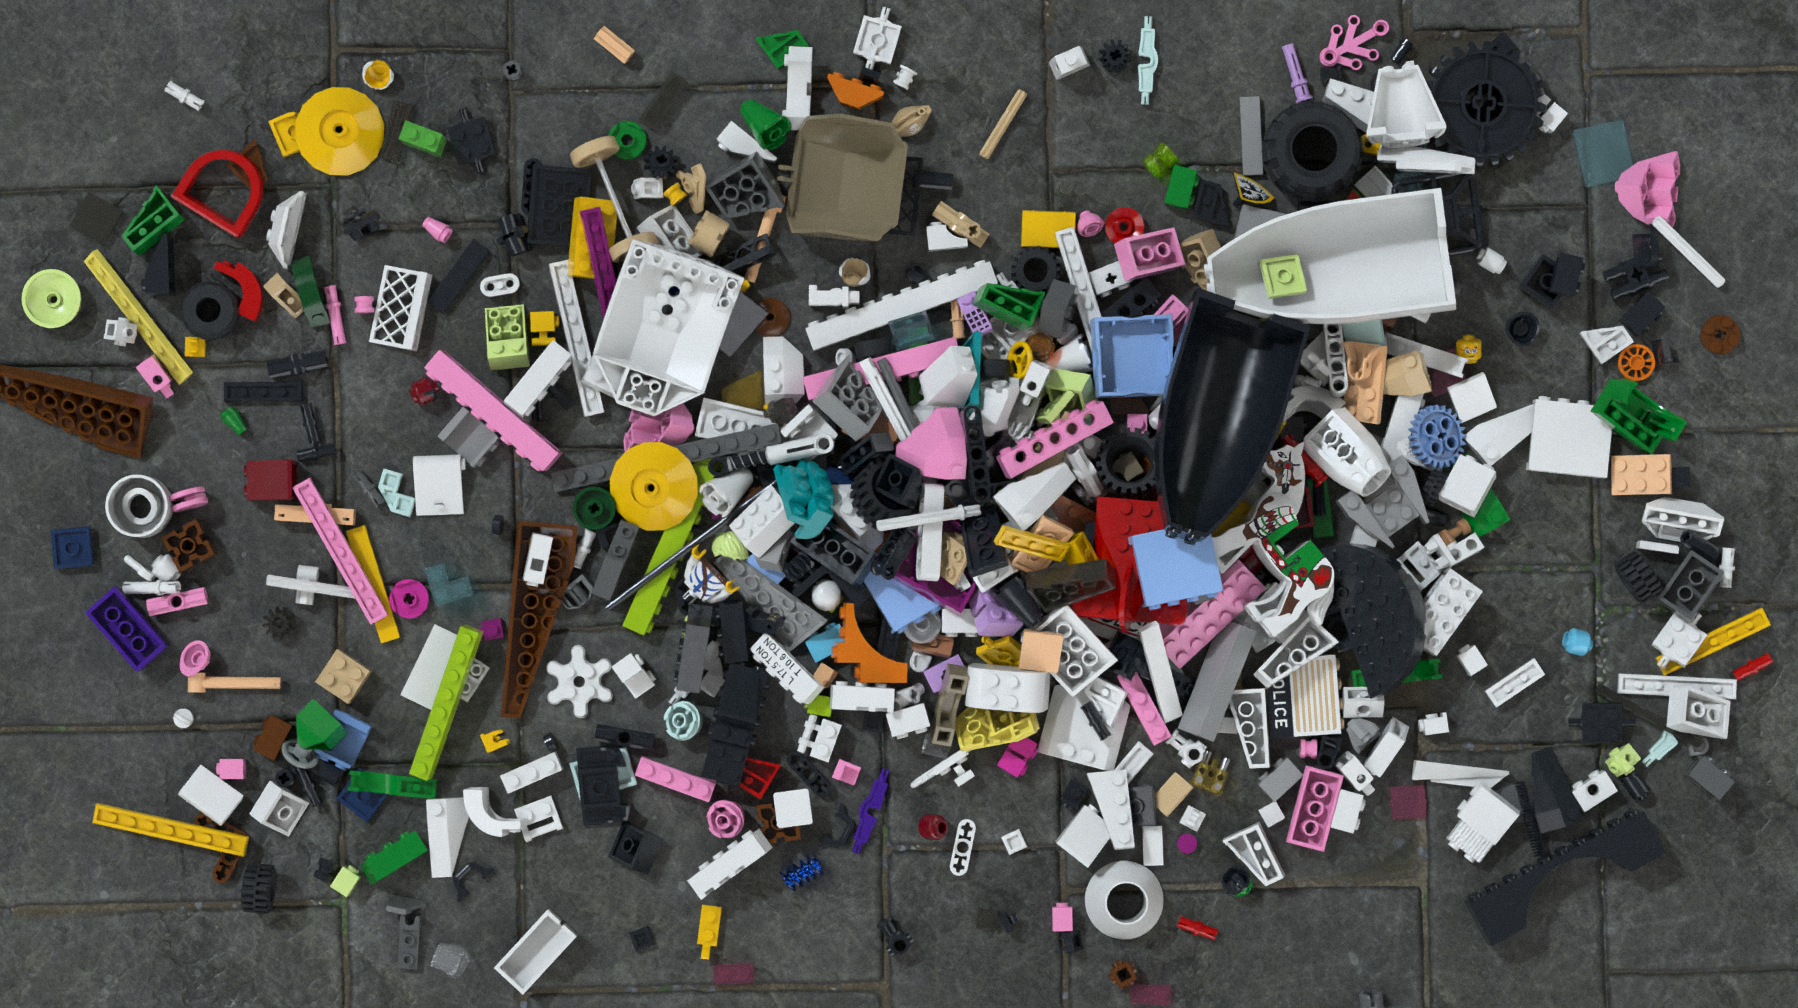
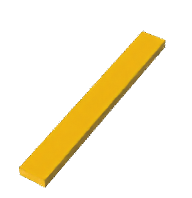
M97 803L95 806L92 822L242 857L246 855L249 840L248 836Z

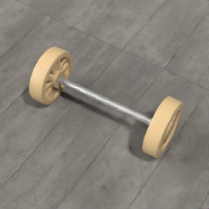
M604 136L575 148L570 153V158L574 167L578 168L597 164L627 237L609 249L613 262L622 263L626 258L632 239L657 245L659 243L655 233L651 231L632 236L602 163L603 160L618 152L619 145L614 136Z

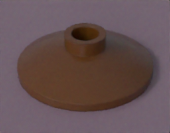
M766 298L759 301L758 304L767 310L768 314H773L774 319L769 321L765 317L755 330L765 337H776L782 334L790 322V313L787 306L775 298Z

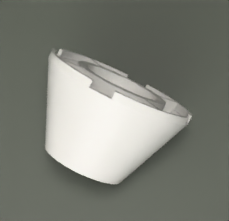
M1115 861L1100 868L1090 879L1085 893V907L1091 922L1099 931L1116 939H1133L1147 933L1157 923L1163 909V891L1158 879L1148 868L1132 861ZM1119 884H1134L1143 893V907L1133 918L1118 919L1108 911V895Z

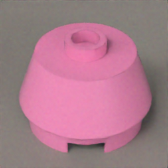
M721 800L715 802L710 807L706 816L710 826L709 830L719 838H733L737 836L744 825L745 813L743 808L733 801Z

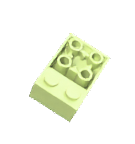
M524 304L485 308L487 356L491 371L529 367V347Z

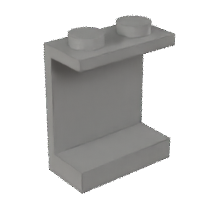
M465 407L460 409L438 435L442 441L458 454H461L474 468L476 466L480 467L487 459L485 455L489 451L493 452L500 444L498 442L500 438Z

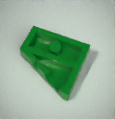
M798 30L755 38L777 70L784 66V56L789 53V46L809 47Z

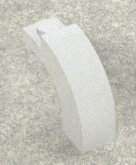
M1299 386L1291 391L1282 423L1298 411H1309L1323 419L1331 410L1343 408L1346 402L1340 397L1332 396L1327 389L1314 386Z
M469 787L463 790L467 814L472 822L483 832L492 836L503 837L508 835L509 832H521L522 828L527 827V819L503 818L493 811L489 802V787Z

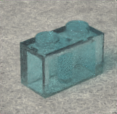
M926 310L888 321L897 351L934 340Z

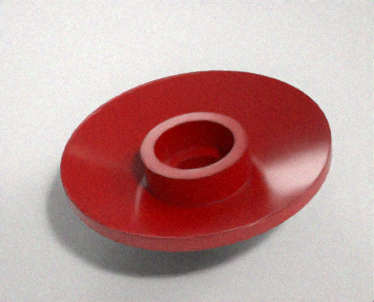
M1117 208L1107 217L1105 232L1110 241L1115 244L1124 238L1142 235L1144 232V221L1141 215L1132 208ZM1122 224L1128 226L1126 231L1121 230L1120 226Z

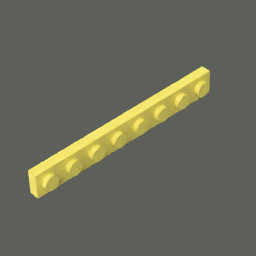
M96 249L91 252L84 260V263L125 316L130 319V322L138 324L137 331L179 385L184 383L193 373L189 366L99 250Z

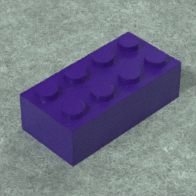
M114 586L85 612L136 672H141L170 646L119 587Z

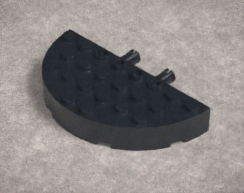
M1347 543L1319 549L1334 570V594L1337 601L1330 603L1328 609L1331 610L1326 611V616L1329 617L1341 611L1349 635L1348 639L1338 641L1336 647H1344L1337 649V651L1342 654L1354 649L1370 699L1386 695L1398 688L1411 675L1424 649L1426 634H1424L1426 612L1418 586L1412 576L1407 574L1402 568V564L1376 547L1366 544Z

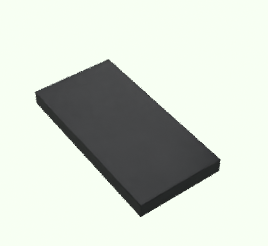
M997 504L981 508V515L965 517L963 521L960 520L967 565L971 578L1009 566L1006 547L998 546L994 543V539L1002 527Z

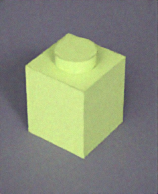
M351 865L348 867L343 866L330 887L348 897L361 878V875L358 874L359 870Z

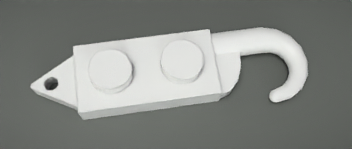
M971 750L955 752L915 779L910 785L911 788L918 787L939 773L941 776L951 770V765L954 763L960 765L968 759L966 755Z

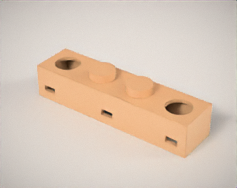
M301 502L300 506L275 504L274 520L312 523ZM326 504L337 524L355 525V509L332 508V504Z

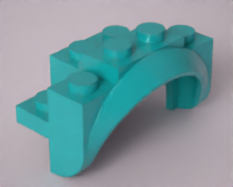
M801 459L796 467L777 464L773 471L787 520L800 525L795 532L796 538L810 539L819 535L834 516L832 512L835 500L834 492L826 471L819 468V465L815 462Z

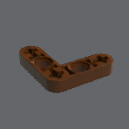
M204 813L198 814L195 817L194 824L201 826L199 818H204L206 815ZM206 816V821L212 824L213 821L211 820V818ZM227 822L223 824L226 826L227 832L241 833L244 836H248L247 832ZM215 823L212 828L216 829L219 824ZM222 852L213 870V879L218 883L227 882L231 878L241 856L236 855V859L233 862H228L225 858L226 853ZM221 862L232 866L231 869L227 867L225 870L227 877L219 879L217 871H222L225 866L221 865Z

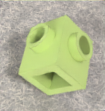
M1628 743L1620 748L1616 747L1609 752L1610 757L1605 763L1616 777L1622 774L1627 776L1635 769L1634 765L1641 758Z

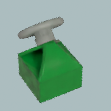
M312 699L296 715L297 738L288 739L283 743L282 754L290 764L298 768H312L319 761L318 753L314 752L315 750L331 751L348 733L331 714ZM288 752L295 754L300 762L292 758ZM311 752L313 760L308 763L306 756Z

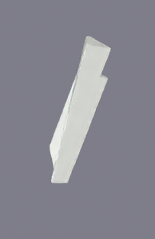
M1380 145L1377 160L1380 163H1396L1398 171L1475 174V158L1416 146L1386 148Z
M1414 760L1412 780L1430 779V782L1471 787L1475 785L1480 786L1483 782L1491 788L1505 776L1509 775V771Z

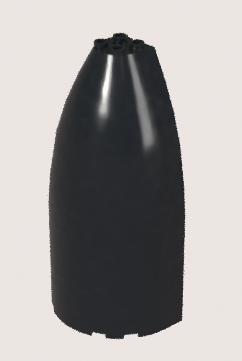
M1197 288L1192 295L1164 387L1154 447V477L1158 506L1163 528L1166 532L1165 536L1171 539H1176L1177 537L1184 539V543L1189 545H1195L1196 542L1206 539L1243 500L1258 478L1283 422L1311 327L1274 313L1264 322L1231 311L1236 300L1201 288Z

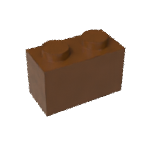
M274 714L270 718L266 717L262 724L264 729L261 735L257 734L253 741V745H255L253 750L273 761L277 760L282 751L283 743L288 739L295 725Z

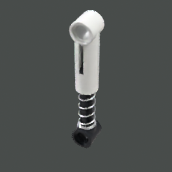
M820 434L766 446L764 451L758 452L756 450L755 453L751 454L747 452L746 455L740 456L739 454L737 457H714L708 463V470L714 476H722L734 469L739 470L742 467L747 469L748 466L765 464V462L775 465L826 454L833 450L835 441L828 434ZM822 438H826L830 442L827 449H822L819 446V441ZM814 444L815 448L796 452L795 448ZM716 461H721L724 465L721 472H716L713 468Z

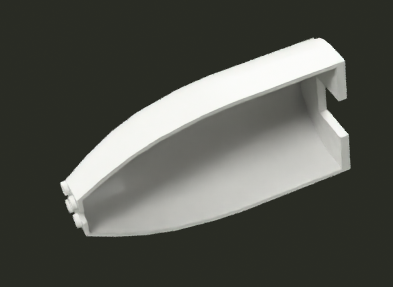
M1441 188L1338 201L1283 215L1254 227L1208 256V264H1204L1206 279L1210 280V283H1206L1207 291L1236 300L1233 308L1235 310L1268 319L1274 313L1306 324H1343L1456 310ZM1298 254L1307 292L1268 299L1259 261L1261 259Z

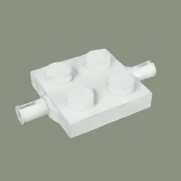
M882 7L880 18L864 15L853 54L867 59L865 67L873 70L875 62H883L890 65L902 26L887 20L890 8L886 10V7Z
M1674 613L1656 637L1652 646L1663 655L1659 663H1657L1659 667L1661 666V669H1664L1669 661L1677 662L1685 668L1705 640L1707 634L1695 625L1702 617L1700 614L1690 624Z

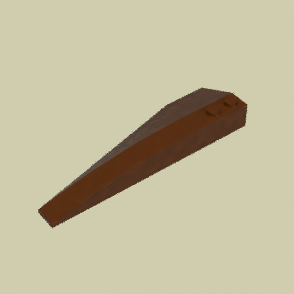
M0 365V397L7 400L8 404L12 406L17 405L23 408L24 412L51 425L56 424L62 427V430L65 432L81 436L80 439L86 442L91 441L102 450L138 459L142 457L152 415L153 397L66 376Z
M517 519L501 717L521 718L574 567L578 526ZM532 532L553 537L544 583L538 584V587L527 585V581L523 580Z

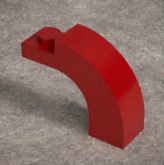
M223 260L222 263L216 261L213 269L235 278L242 287L243 298L238 314L258 322L263 309L264 294L257 276L239 262H237L235 269H233L234 265Z

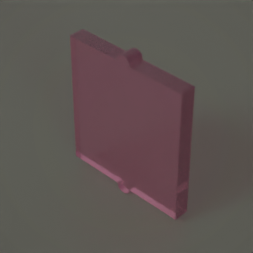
M1424 785L1390 787L1389 805H1391L1392 820L1426 818L1427 800L1425 799Z

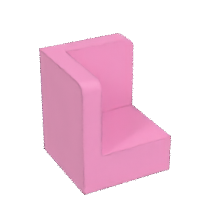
M839 759L832 778L854 785L861 767Z

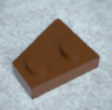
M253 140L240 153L247 156L257 166L264 187L269 182L258 144ZM231 161L227 167L251 190L250 180L245 170L237 163Z

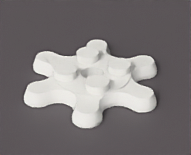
M575 645L571 649L572 659L568 664L562 665L557 661H550L546 666L547 672L558 679L557 688L550 691L547 696L550 704L556 705L563 700H570L574 705L573 712L577 718L587 716L588 702L591 699L597 698L602 702H609L613 698L612 691L601 684V677L612 668L611 662L608 659H601L597 663H589L585 657V648L581 645ZM582 676L585 684L582 687H576L574 684L575 677Z

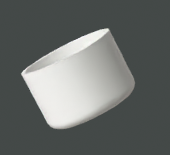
M144 475L126 476L118 480L108 492L105 503L108 520L117 531L124 535L140 538L154 536L160 533L172 518V506L174 504L169 498L171 493L161 481L153 477ZM138 495H144L151 503L150 513L143 519L135 517L130 510L132 499Z

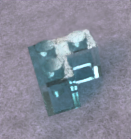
M446 563L424 568L435 606H441L475 595L470 576L451 581Z

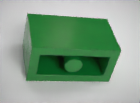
M1178 165L1173 166L1164 205L1187 210L1188 206L1192 207L1195 196L1191 194L1193 187L1197 188L1199 176L1196 175L1197 170Z

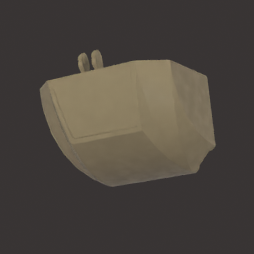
M846 114L806 117L795 138L792 166L778 165V169L781 171H791L790 178L777 176V181L790 183L786 217L791 233L832 239L879 241L886 232L898 225L908 145L905 141H902L893 123Z

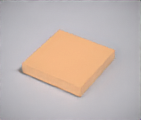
M1024 629L1019 669L1058 673L1063 634Z

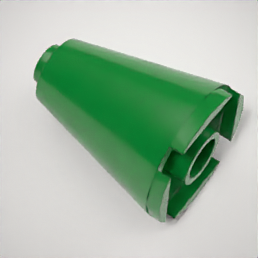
M753 99L747 100L741 105L740 113L762 149L768 148L773 150L785 142L787 139L786 133L788 131L791 132L792 124L787 117Z

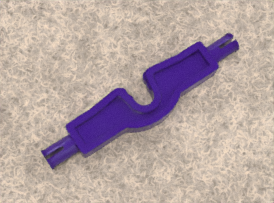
M882 768L879 778L874 780L869 797L860 806V822L854 835L856 842L852 850L854 853L860 854L863 843H867L877 821L876 817L867 813V809L870 807L881 809L884 794L888 786L886 779L890 772L889 770L885 772L884 768Z

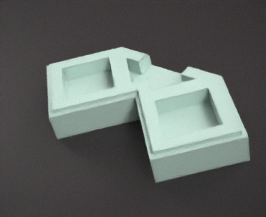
M383 469L378 488L390 511L411 517L415 498L398 493L403 474Z

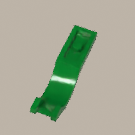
M1440 658L1420 660L1411 675L1402 683L1443 678L1442 674H1439L1438 669ZM1353 670L1354 687H1366L1361 670Z
M349 770V775H351L350 786H347L349 791L376 792L435 799L437 779L426 781L418 777Z

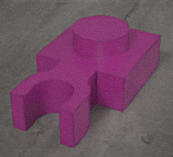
M501 618L482 621V628L474 627L484 631L485 641L505 637Z

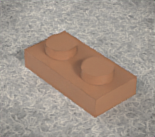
M938 635L929 643L920 644L913 642L912 650L950 658L954 638Z

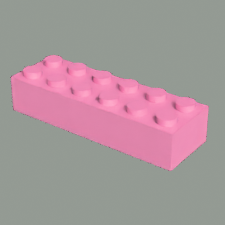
M1239 559L1223 574H1220L1223 591L1218 592L1217 597L1198 605L1194 601L1188 602L1186 622L1182 625H1159L1167 657L1179 669L1244 610L1243 605L1254 601L1266 589Z

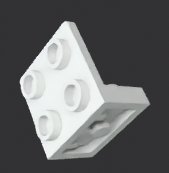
M809 404L780 431L790 441L820 434H828L833 439L838 436L834 429ZM822 438L819 441V446L822 449H825L830 444L826 438ZM814 444L798 447L797 449L799 451H802L815 447ZM816 456L807 457L806 459L812 461Z

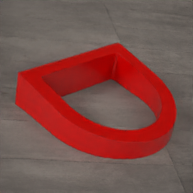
M217 150L202 155L190 165L171 197L233 236L241 237L245 234L261 205L264 190L263 180L257 166L244 154L233 150ZM217 159H226L237 163L245 170L250 180V198L236 222L189 194L202 169Z

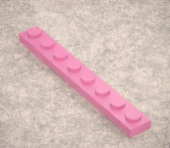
M311 477L292 487L370 625L387 616V610Z

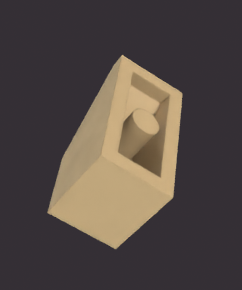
M278 273L263 286L295 319L304 311L297 291Z

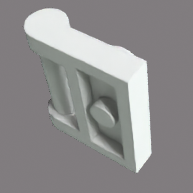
M1419 541L1396 559L1402 564V568L1407 574L1412 576L1419 591L1423 590L1444 571L1436 570L1433 565L1435 559L1425 553ZM1406 559L1424 578L1421 583L1403 564Z
M552 795L514 809L517 819H527V825L551 816L553 817L554 822L529 831L528 827L522 828L526 843L532 841L534 837L556 829L557 831L563 829Z

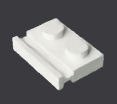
M1374 166L1354 186L1365 198L1391 195L1392 183Z

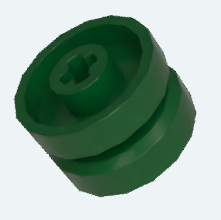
M600 487L583 489L573 502V514L576 521L589 530H599L609 526L617 515L616 504L610 492ZM594 505H597V507H599V511H596L594 513L592 511V507Z

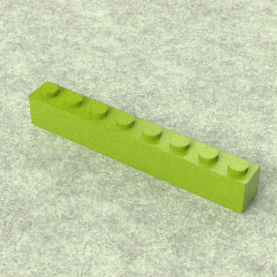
M466 624L460 626L409 774L426 781L433 778L484 631Z

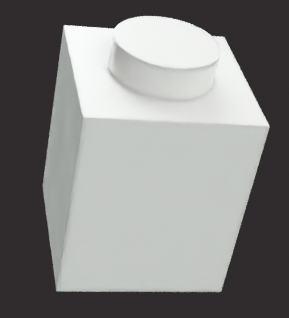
M1467 644L1458 650L1460 653L1456 657L1469 676L1487 666L1475 645L1469 646Z

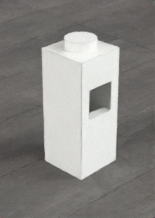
M532 532L523 580L527 581V585L538 587V584L544 583L553 540L552 536Z

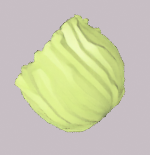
M733 531L721 532L713 539L712 551L715 557L723 555L733 558L734 561L736 559L741 561L742 559L749 558L747 548Z

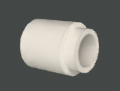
M1489 247L1485 250L1481 249L1476 257L1478 259L1477 264L1493 274H1500L1507 263L1502 255Z

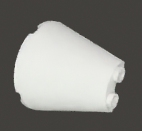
M1405 64L1402 66V69H1394L1393 66H1385L1379 69L1366 132L1369 142L1374 145L1377 142L1381 143V146L1386 148H1406L1430 142L1429 139L1433 136L1435 138L1440 137L1446 130V123L1419 66Z

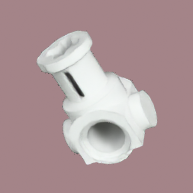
M1176 729L1165 743L1167 745L1171 744L1179 751L1178 755L1183 758L1181 762L1190 769L1194 764L1202 760L1203 753L1207 747L1199 740L1196 743L1191 739L1186 740ZM1192 749L1199 751V757L1196 760L1189 758V752Z

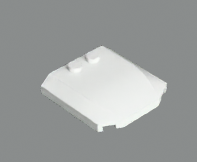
M1061 684L1054 685L1037 752L1106 771H1114L1131 706L1124 700L1113 726H1109L1102 713L1096 709L1099 716L1102 715V721L1112 734L1105 740L1100 741L1093 727L1089 726V720L1080 708L1090 701L1094 706L1093 701L1084 692L1086 687L1072 697Z

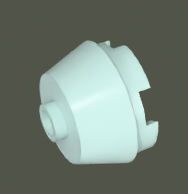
M680 701L670 706L664 715L668 729L666 730L667 733L677 740L683 741L692 738L703 726L701 712L687 701Z

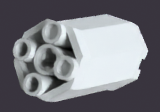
M1008 376L1003 377V380H998L997 377H991L980 381L978 408L981 411L984 436H992L995 434L994 432L1009 429L1008 417L1020 392L1019 378ZM973 411V412L971 413V415L969 416V420H973V419H974V417H975V412H974V411ZM971 429L969 432L975 433L977 431L975 429Z

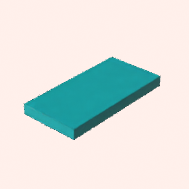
M975 331L963 345L964 347H970L977 372L976 380L964 407L970 405L978 407L982 332ZM969 409V410L966 412L967 418H968V417L971 415V413L973 412L972 409Z

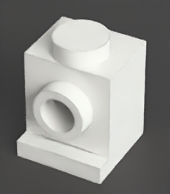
M1441 712L1440 717L1435 713L1426 715V719L1418 720L1419 731H1423V735L1449 732L1446 712Z

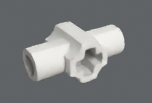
M915 683L911 687L898 690L894 698V709L898 711L906 706L917 704L920 701V695L925 691L923 685Z

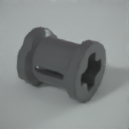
M515 61L505 63L503 67L505 76L512 81L519 79L522 75L520 65ZM514 66H515V69H516L517 73H516V74H515V73H512V74L510 75V72L508 71V69H509V68L513 69Z

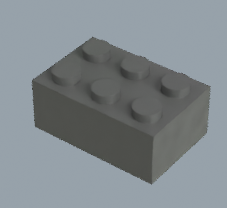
M1691 550L1657 600L1660 604L1691 624L1724 577V571Z

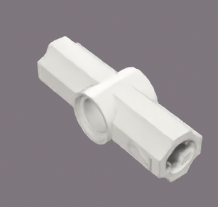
M1079 444L1068 447L1065 452L1066 457L1073 467L1071 469L1074 475L1083 485L1088 496L1097 497L1102 494L1104 488L1096 475L1097 471L1090 459L1085 455L1082 447Z

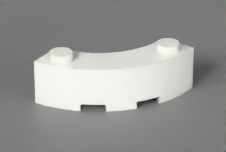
M789 46V53L784 56V66H788L786 110H782V115L790 120L792 124L791 130H799L806 117L810 116L813 47Z

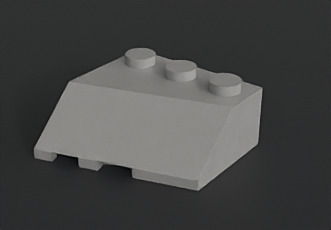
M848 355L828 376L813 403L850 437L857 441L871 430L883 407L873 389L867 387L861 377L863 375L860 370H855L851 364L853 360Z

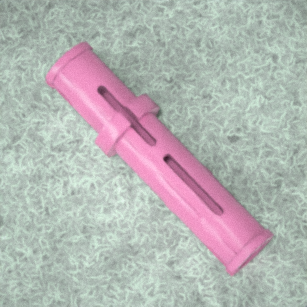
M336 285L323 287L327 301L325 307L329 312L334 345L345 344L347 341L340 312L341 302L338 301Z

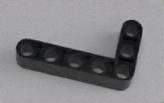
M966 406L961 410L960 418L965 435L966 466L970 496L975 502L995 501L993 496L996 494L998 486L1001 485L1004 488L1010 483H1016L1021 480L990 483L981 411L976 406ZM969 409L975 412L973 420H969L966 416V412ZM971 429H975L978 433L975 440L969 437ZM975 448L980 451V457L977 460L971 456V452ZM977 468L981 469L983 473L980 479L974 477V471ZM979 488L985 491L983 499H979L976 495Z

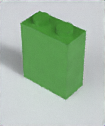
M406 120L399 136V140L403 144L440 158L447 142V138L443 134Z

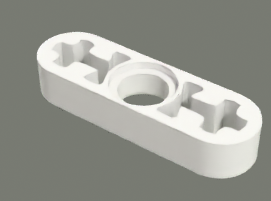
M970 819L960 821L956 833L950 870L957 876L965 874L968 869L976 830L974 822ZM966 822L970 823L969 825L972 827V831H968L967 837H971L970 841L965 838L959 839V834L964 835V829H961V826L965 825ZM966 842L969 846L968 851L960 853L957 850L958 843ZM955 854L967 856L966 860L962 858L961 864L964 866V869H960V872H956V868L953 867L954 864L958 863L959 859L954 858Z

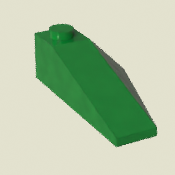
M1491 488L1475 517L1462 512V519L1464 518L1471 527L1470 535L1476 533L1478 538L1510 520Z

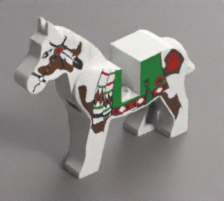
M1304 442L1299 443L1295 447L1286 444L1276 451H1270L1262 472L1271 480V484L1254 501L1244 524L1228 529L1219 536L1212 538L1220 574H1223L1252 545L1263 565L1280 581L1275 591L1267 598L1257 602H1249L1242 606L1253 622H1259L1270 638L1275 637L1296 621L1307 605L1308 615L1316 625H1321L1334 594L1333 567L1311 540L1300 543L1285 556H1283L1285 553L1282 548L1274 544L1299 525L1296 515L1303 500L1305 486V469L1301 456Z

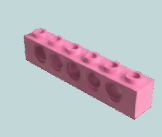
M1090 401L1085 404V409L1081 411L1076 409L1068 414L1069 417L1063 421L1060 418L1052 422V427L1046 430L1041 428L1034 432L1035 436L1029 439L1025 437L1017 441V446L1013 448L1008 446L1000 450V455L996 456V459L1005 477L1011 479L1114 423L1104 402ZM1087 414H1089L1092 418V421L1089 425H1087L1084 422V418ZM1070 423H1072L1075 427V430L1072 434H1069L1067 431V427ZM1052 433H1056L1058 437L1054 444L1050 441ZM1035 442L1040 444V450L1037 453L1033 451ZM1019 451L1023 453V460L1021 462L1016 460V454Z

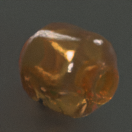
M1038 332L1033 336L1030 335L1028 344L1032 349L1034 358L1045 361L1048 356H1053L1056 345L1052 344L1053 338L1051 336Z

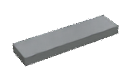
M1240 97L1243 176L1263 175L1260 97Z

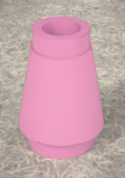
M427 217L422 224L438 242H447L453 232L449 225Z

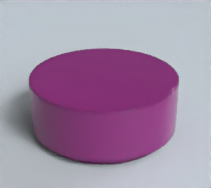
M1182 834L1177 840V847L1183 853H1192L1197 847V840L1191 834Z

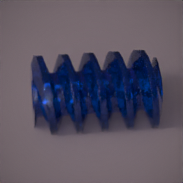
M814 852V859L806 856L807 863L799 860L800 867L792 864L793 871L787 867L786 875L781 871L779 872L786 886L793 892L797 890L796 884L800 888L803 887V881L809 884V877L816 880V873L820 876L824 875L823 867Z

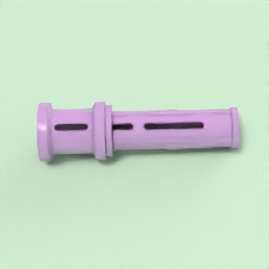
M1294 43L1283 46L1282 49L1292 78L1291 88H1294L1297 98L1296 103L1312 100L1313 96L1310 95L1307 87L1308 80L1303 77Z

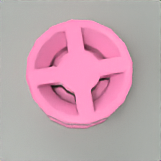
M373 296L354 297L356 302L355 313H374V308L372 307Z
M1300 739V758L1311 757L1316 759L1317 739H1312L1311 741Z

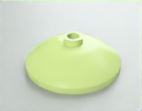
M56 269L42 270L34 274L23 288V309L28 318L39 326L45 328L62 327L72 321L80 309L81 292L79 286L70 275ZM53 296L57 297L56 303L51 302Z

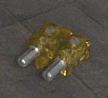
M1205 751L1202 761L1197 763L1189 784L1211 793L1222 795L1224 793L1222 790L1229 774L1226 770L1230 759L1223 758L1221 767L1218 769V760L1213 759L1211 765H1208L1212 753ZM1200 768H1203V769H1204V773H1203V774H1201V773L1199 772V769H1200ZM1209 771L1213 772V777H1209ZM1218 775L1222 776V781L1218 780Z

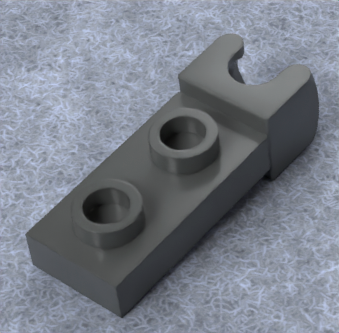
M401 914L397 968L418 969L421 914L415 917L414 923L408 922L407 915Z

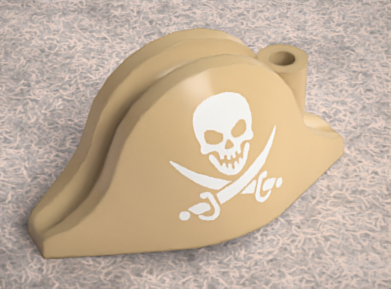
M929 105L904 107L897 112L891 123L895 125V130L900 137L913 136L923 128L932 109Z

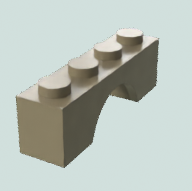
M947 663L929 731L932 744L951 747L956 729L958 704L961 696L965 695L969 681L966 666Z

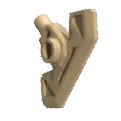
M701 163L691 168L693 175L688 172L684 173L681 170L676 173V177L682 181L681 184L684 186L685 191L693 194L689 198V203L696 214L704 210L706 174Z

